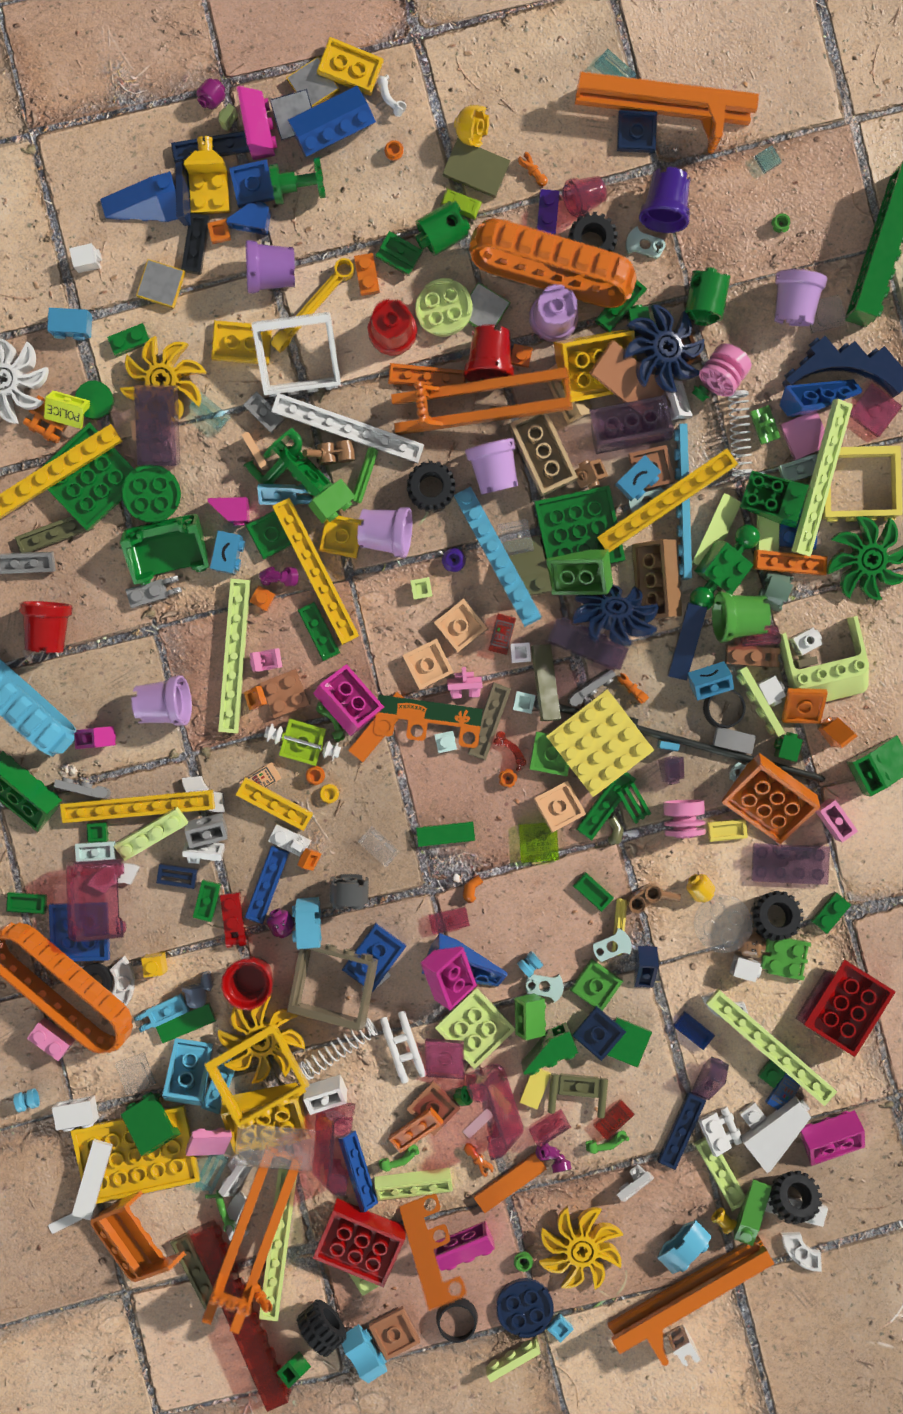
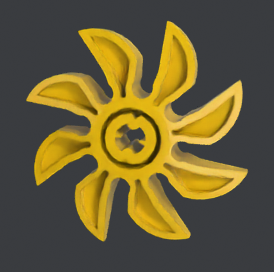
M157 337L150 338L142 350V358L150 366L147 371L141 368L128 354L126 355L125 367L128 374L135 380L145 381V384L136 387H121L120 390L123 395L133 401L144 402L153 394L148 404L137 416L138 418L150 419L158 417L164 411V400L167 398L170 425L178 422L184 412V403L177 397L178 391L185 393L200 407V390L191 381H181V378L189 375L207 374L206 370L199 363L187 359L182 360L174 367L178 358L189 346L188 343L174 342L163 349V361L160 363ZM162 378H166V382L163 381L164 384H161L160 381L163 380Z
M270 995L263 1005L252 1009L251 1015L255 1024L249 1023L242 1010L236 1007L233 1008L231 1013L232 1025L234 1029L245 1033L246 1036L234 1035L218 1030V1038L221 1044L230 1050L272 1024L276 1023L279 1027L299 1015L287 1012V1008L274 1011L270 1022L266 1023L264 1017L271 998ZM287 1028L280 1031L287 1044L305 1049L304 1040L296 1030ZM273 1034L265 1038L264 1043L260 1041L241 1055L224 1063L227 1068L240 1071L249 1067L254 1056L258 1057V1067L251 1084L259 1083L269 1075L272 1064L268 1055L274 1056L285 1077L291 1068L280 1046L277 1045L278 1042Z
M568 1206L563 1208L559 1213L557 1225L559 1233L565 1238L556 1236L541 1228V1238L544 1246L551 1253L558 1254L539 1260L541 1266L552 1273H564L572 1265L561 1284V1288L568 1289L580 1285L585 1279L584 1267H590L594 1289L599 1288L605 1279V1270L603 1263L598 1258L607 1260L621 1268L622 1263L618 1250L610 1242L604 1241L623 1236L622 1231L611 1223H599L593 1231H590L602 1211L601 1208L592 1207L581 1212L578 1216V1229L572 1228Z

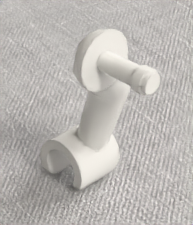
M389 75L379 76L377 83L383 100L393 109L394 115L400 117L406 110V103L403 101L396 102L390 96L388 90Z

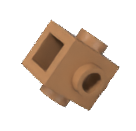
M601 459L583 461L578 464L579 468L574 470L578 477L576 482L580 488L589 487V489L600 485L599 481L608 476Z

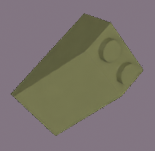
M540 537L502 543L530 596L550 593L552 587Z

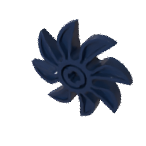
M652 305L651 309L656 324L648 318H637L626 325L644 338L639 337L630 342L625 347L623 359L645 353L647 358L640 361L636 368L640 384L643 387L647 385L652 370L656 366L657 370L654 377L656 383L663 390L676 393L677 389L672 374L681 380H690L699 375L700 371L684 360H691L702 352L704 339L692 344L683 345L681 340L690 336L692 331V324L688 314L685 311L682 312L673 332L674 319L670 312L662 306Z
M613 584L607 595L575 596V601L584 605L575 611L573 624L589 622L588 635L596 643L605 630H609V639L612 642L622 646H632V641L628 634L631 637H647L657 632V627L648 623L656 617L658 604L641 606L643 594L637 587L634 586L630 594L623 598L621 597L622 589Z

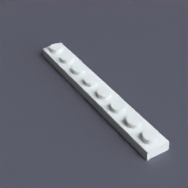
M277 393L271 411L283 417L415 463L419 462L424 447L422 443Z

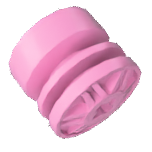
M726 343L720 344L711 354L705 366L700 370L699 377L704 386L711 392L728 397L735 393L741 381L750 371L752 364L746 353L738 347Z
M703 800L663 802L664 815L673 817V820L664 822L665 826L673 827L665 830L666 836L693 838L706 834L705 828L697 827L704 825L705 821L696 819V816L705 813Z

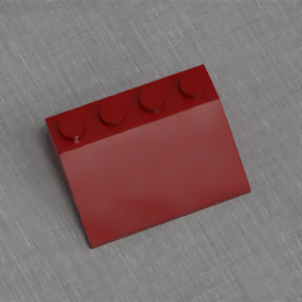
M844 959L804 1025L856 1057L896 991Z
M337 1198L313 1259L384 1288L406 1237L405 1226L370 1211L360 1212L358 1206Z

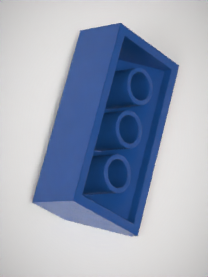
M358 86L288 119L305 158L376 123L370 107Z

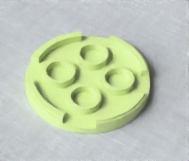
M450 278L436 279L425 285V288L421 291L415 302V313L420 325L428 333L435 336L446 337L460 332L468 324L472 316L473 303L467 288Z

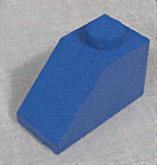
M263 202L249 203L228 217L227 224L230 229L268 235L271 210Z

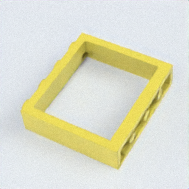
M901 446L841 447L838 458L891 457L892 510L831 511L830 485L821 520L827 519V522L831 523L838 522V519H846V522H857L856 516H863L873 521H877V518H884V521H887L888 518L896 520V517L903 515Z

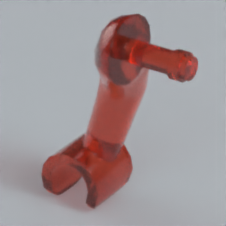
M497 732L494 745H504L512 751L518 764L516 771L520 772L521 767L527 764L524 755L516 744L506 738L504 732Z

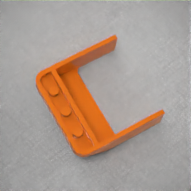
M142 1191L117 1200L97 1214L90 1222L93 1230L124 1274L133 1282L170 1271L186 1255L183 1251L164 1257L162 1251L152 1242L151 1236L141 1226L140 1220L133 1215L130 1205L143 1194Z

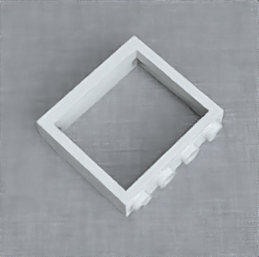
M330 311L255 321L252 323L264 395L276 397L277 393L288 392V395L299 394L300 390L316 392L319 391L318 388L326 387V390H332V388H338L337 385H341ZM326 323L334 377L270 386L261 331Z

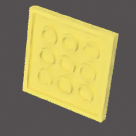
M608 689L546 735L593 797L654 751Z

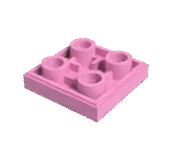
M817 410L780 425L794 461L819 451L825 429Z
M217 1128L212 1131H206L205 1129L193 1131L186 1147V1156L224 1155L232 1138L231 1130Z

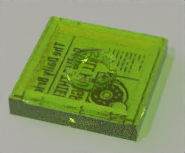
M546 822L518 824L521 863L559 860L557 830L552 833Z

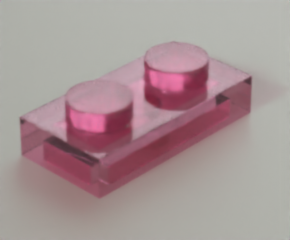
M765 626L764 630H769L766 634L740 637L742 647L781 644L778 626Z
M466 906L428 915L432 934L470 926Z
M560 1109L531 1127L529 1131L536 1145L540 1148L570 1129L571 1125L564 1112Z

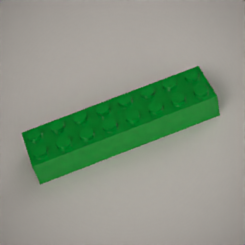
M903 161L890 175L844 321L862 327H867L877 317L881 316L884 309L882 305L883 299L887 297L890 290L888 283L889 280H892L896 268H894L895 261L899 260L902 252L900 246L903 243Z

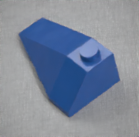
M171 172L151 176L100 199L106 219H140L142 221L158 220L160 222L178 219L176 217V183Z
M854 379L789 385L784 388L779 406L787 416L805 415L832 405L833 399L845 400L861 394L862 389Z
M440 933L431 944L427 954L428 956L434 950L461 946L466 953L476 984L499 986L507 977V972L457 939Z

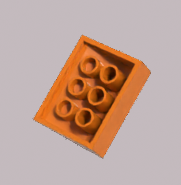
M760 753L745 766L722 799L724 805L779 844L784 842L820 808L817 794Z

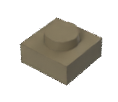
M810 654L798 656L799 660L793 661L795 668L818 664L817 656L810 657Z

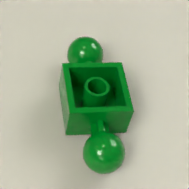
M747 524L739 527L735 533L736 543L734 546H731L726 541H715L694 570L707 583L704 587H698L691 592L689 597L690 603L707 607L708 610L714 603L713 593L715 590L730 594L734 593L754 565L742 553L745 549L754 548L760 540V533L755 526Z

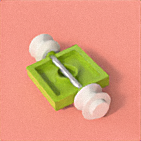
M290 718L285 733H283L282 726L276 729L271 724L270 727L267 726L264 734L267 742L272 739L277 744L283 740L279 756L314 766L317 765L320 751L324 758L331 756L332 761H334V758L339 757L341 747H338V742L336 745H332L331 741L328 740L325 745L323 744L327 729Z

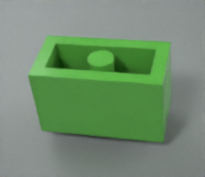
M340 479L315 497L308 506L323 524L327 520L331 522L338 517L337 512L341 509L343 511L349 509L353 505L352 500L355 498V495L344 481Z
M534 993L515 998V1035L526 1041L545 1036L546 1003L544 998Z

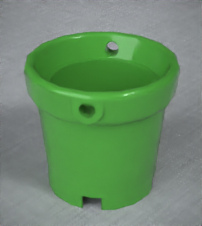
M718 592L715 594L712 605V625L716 639L723 643L738 637L768 633L769 630L764 629L765 626H770L771 611L769 603L764 604L763 601L767 597L764 595H732L728 592Z

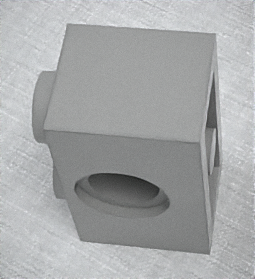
M223 813L188 821V824L185 826L184 832L189 848L228 839V830Z

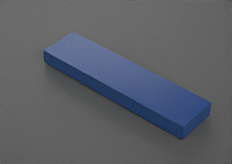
M271 846L244 918L263 924L290 852Z
M351 1130L338 1138L360 1212H366L378 1204L356 1130Z

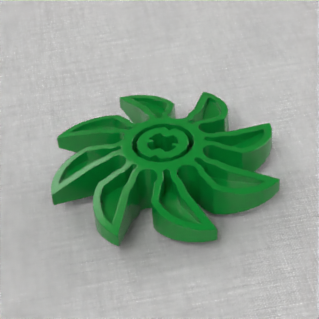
M856 516L862 532L863 542L858 534L845 531L834 535L830 540L851 547L852 553H836L828 563L827 574L852 565L850 569L842 573L840 579L843 594L850 599L860 579L859 587L867 597L874 600H882L875 576L878 577L880 582L888 585H897L903 582V575L894 573L886 568L888 562L897 565L903 563V546L887 552V549L897 542L898 528L892 518H888L878 538L879 528L876 523L867 517Z

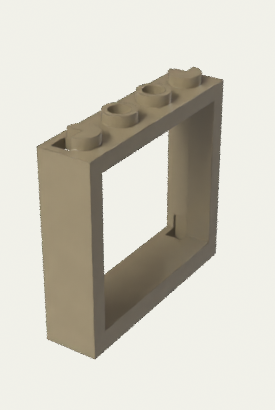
M332 944L321 945L320 948L299 949L287 1012L356 1031L362 1030L366 1025L378 959L373 958V955L367 953L355 954V951L352 949L339 950L337 946ZM311 951L368 965L358 1018L301 1003Z

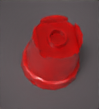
M384 299L379 302L373 309L367 326L369 340L373 347L379 352L390 356L400 355L408 351L415 343L418 333L417 323L407 306L397 299L396 301Z
M494 325L475 327L474 331H472L469 359L463 374L467 381L474 382L480 381V379L487 380L514 375V368L511 365V333L508 329L500 326V331L494 330Z
M46 601L20 602L19 612L23 615L25 650L32 652L46 651V653L64 652L68 617L72 615V605Z
M253 956L235 961L226 969L222 977L221 989L224 998L230 1005L240 1010H252L260 1007L268 1000L272 992L273 979L271 968L265 960Z

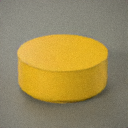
M333 784L324 785L320 790V798L325 803H333L339 797V790Z

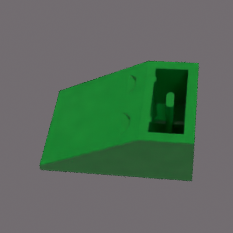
M752 471L740 508L776 523L797 528L809 485Z
M898 735L846 761L863 795L871 797L903 778V745Z
M566 1022L548 1029L545 1036H542L522 1060L521 1065L524 1075H534L543 1067L550 1068L555 1066L560 1060H570L575 1057L578 1050Z

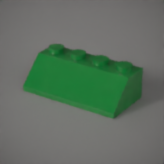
M4 751L0 753V802L38 833L57 811L62 800L55 792L49 790L42 781L32 776L26 768L20 766L12 756L7 755Z

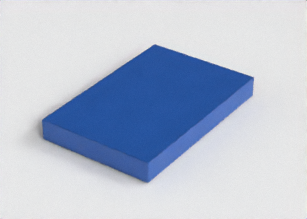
M375 923L355 951V954L367 953L373 955V958L378 959L372 993L407 946L377 923ZM348 960L342 971L364 986L368 965Z

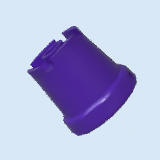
M667 167L666 172H660L661 168H659L652 174L646 202L641 207L639 220L646 228L656 232L675 233L687 228L690 222L688 199L691 179L690 177L687 179V172L679 168Z

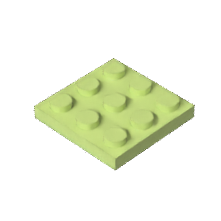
M475 987L435 1026V1029L448 1041H463V1058L476 1069L515 1031V1026Z

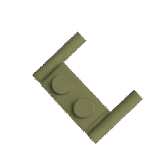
M552 1073L548 1113H555L557 1094L599 1098L597 1117L605 1118L608 1079Z

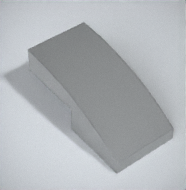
M716 727L712 745L752 754L756 736Z

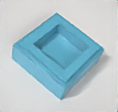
M659 740L657 742V747L660 749L679 751L680 744Z
M560 1313L547 1326V1330L560 1343L574 1330L573 1326Z

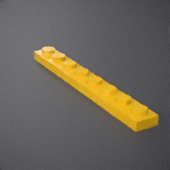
M109 424L0 493V519L123 442L114 426Z
M725 449L602 533L597 539L604 549H609L610 553L736 467L738 463L730 451Z
M290 497L273 505L272 507L341 644L343 645L359 637Z
M213 789L60 804L62 823L166 814L176 807L181 812L215 809Z

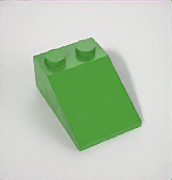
M609 549L586 550L547 558L546 560L552 595H607L613 586Z

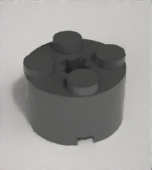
M341 874L340 878L336 879V875L330 878V903L333 904V908L342 909L345 906L360 910L363 909V905L368 903V877L364 880L362 875Z

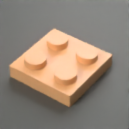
M462 599L434 622L457 652L488 629L465 599Z
M437 639L402 655L419 690L454 673Z
M568 781L534 798L552 833L586 815Z

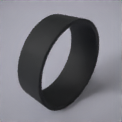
M734 689L730 691L740 697L743 711L740 719L731 725L719 724L712 718L709 706L714 696L705 698L703 713L706 720L714 727L731 728L743 719L746 711L745 701Z
M460 1298L438 1308L436 1322L441 1335L446 1340L453 1343L465 1342L475 1332L478 1314L475 1306L469 1300ZM452 1307L467 1309L474 1318L473 1329L460 1337L446 1334L440 1327V1319L446 1310Z

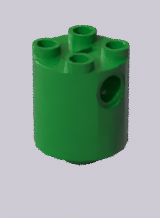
M448 201L416 220V226L419 231L415 235L416 241L421 249L427 247L433 256L438 255L468 237V230L471 228L468 221L462 219L459 213L461 209L457 201ZM446 221H451L454 226H449Z
M707 267L705 271H692L685 312L690 319L695 320L694 323L696 325L709 326L723 319L730 275L717 273V269Z

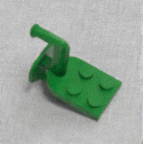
M290 428L279 437L263 454L264 458L275 454L280 457L265 475L254 465V460L243 465L260 484H274L288 468L292 472L293 478L300 481L305 486V490L310 495H314V497L333 485L307 457L303 456L301 452L302 439L293 428ZM290 439L295 442L292 446H286Z

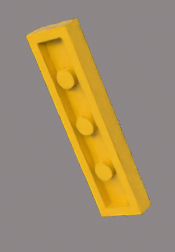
M246 777L236 792V796L302 831L305 830L313 815L309 810Z

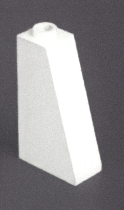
M796 1096L779 1110L770 1114L755 1128L750 1129L741 1136L744 1145L767 1174L773 1169L811 1119L808 1110H810L809 1106L804 1100L799 1101Z

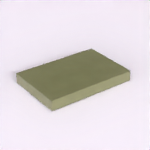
M457 138L443 171V176L496 198L510 165V160L480 147L463 144Z

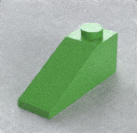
M754 1179L752 1180L736 1219L737 1225L734 1228V1240L753 1246L762 1223L772 1186Z

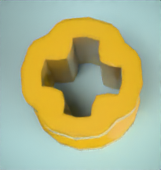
M722 1207L718 1208L711 1216V1221L717 1223L722 1228L724 1234L731 1233L737 1225V1221L731 1219Z

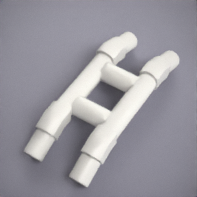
M401 1011L398 1015L404 1034L393 1037L387 1017L381 1018L380 1022L397 1074L402 1083H407L409 1079L402 1062L413 1059L419 1076L424 1077L427 1073L418 1052L406 1012ZM407 1041L410 1052L399 1055L396 1044Z

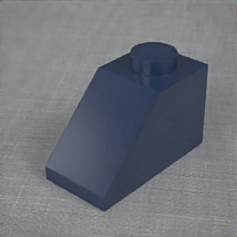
M648 945L638 946L635 956L634 987H654L659 968L657 947H650Z

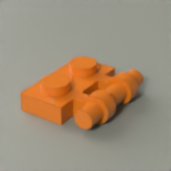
M38 395L36 399L42 400L44 403L36 409L29 410L28 412L35 416L32 420L25 418L23 424L30 431L41 434L45 440L57 444L60 441V437L55 434V431L58 429L64 433L68 425L44 419L45 399ZM42 420L50 424L47 429L40 425Z

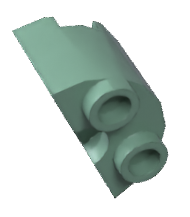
M767 571L764 577V581L767 582L765 589L761 588L758 596H766L767 599H763L764 604L769 603L771 610L780 612L783 602H787L793 587V584L790 583L794 577L781 572Z

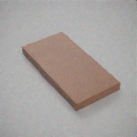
M610 340L589 373L640 417L647 419L665 390L656 383L655 376L652 373L647 385L643 387L638 381L636 374L639 362L632 356L623 359L624 349L614 340Z

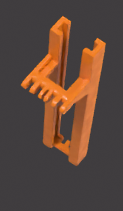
M580 72L575 105L624 111L657 112V115L701 120L708 138L707 151L709 154H713L722 138L724 123L749 126L751 122L750 114L757 111L759 93Z
M567 367L442 387L416 382L414 383L416 391L391 394L393 405L416 402V406L419 409L417 411L418 420L394 423L395 433L398 435L573 410L569 370ZM562 379L565 384V398L438 417H430L428 415L427 400Z
M265 1146L204 1311L202 1322L211 1325L217 1307L222 1308L225 1305L227 1310L229 1308L230 1311L237 1309L229 1331L239 1334L245 1316H249L256 1285L301 1166L302 1157L293 1154L288 1155L284 1151L279 1152L276 1148ZM274 1155L291 1161L244 1292L242 1297L238 1298L224 1293L225 1285Z
M757 1235L753 1246L745 1243L608 1322V1327L614 1335L611 1337L612 1342L619 1354L647 1339L661 1364L667 1366L669 1360L663 1346V1329L775 1264L759 1236Z

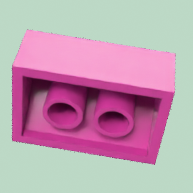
M237 86L247 144L252 159L257 160L275 156L274 149L278 147L276 137L271 135V130L274 129L272 117H268L267 111H270L268 98L264 99L263 92L260 90Z
M347 664L319 684L313 693L350 736L364 727L384 708Z
M461 946L434 950L420 963L435 1001L448 1010L453 1009L477 986L466 953Z
M855 1110L851 1112L844 1111L839 1116L825 1118L816 1124H807L801 1130V1139L811 1166L865 1148V1130Z
M483 1221L449 1235L450 1242L448 1244L433 1249L438 1267L443 1271L452 1270L463 1262L469 1263L480 1255L486 1256L492 1250H495V1245L486 1221ZM445 1237L440 1240H437L436 1242H442L445 1239Z

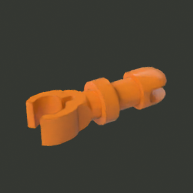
M525 152L523 155L527 161H524L519 156L518 163L520 166L529 170V175L534 176L539 186H546L548 179L538 170L537 164H533L530 154Z
M620 673L621 677L617 676V680L628 689L629 693L633 694L640 704L645 703L649 698L648 695L638 689V685L636 683L633 684L624 673Z
M471 1143L465 1144V1153L471 1156L475 1165L478 1164L484 1177L488 1175L484 1168H489L493 1173V1165L485 1161L483 1155L478 1154L475 1150L476 1148Z
M258 1282L254 1293L255 1301L261 1304V1309L265 1313L271 1312L273 1308L272 1303L266 1299L267 1295L262 1291Z

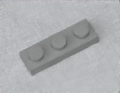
M54 551L0 554V574L56 571Z

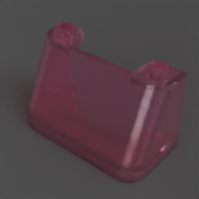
M121 859L67 862V921L70 940L77 942L124 937L126 922L122 921V918L119 917L118 879L121 877V874H124V864L121 863Z
M492 1064L466 1073L467 1089L471 1099L475 1102L488 1100L495 1120L493 1132L487 1136L488 1152L491 1161L503 1157L522 1136L524 1131L505 1069L499 1064Z
M346 1103L316 1113L311 1172L329 1192L335 1195L346 1196L349 1181L348 1170L344 1169L341 1165V1159H333L335 1136H345L351 1131L356 1103Z

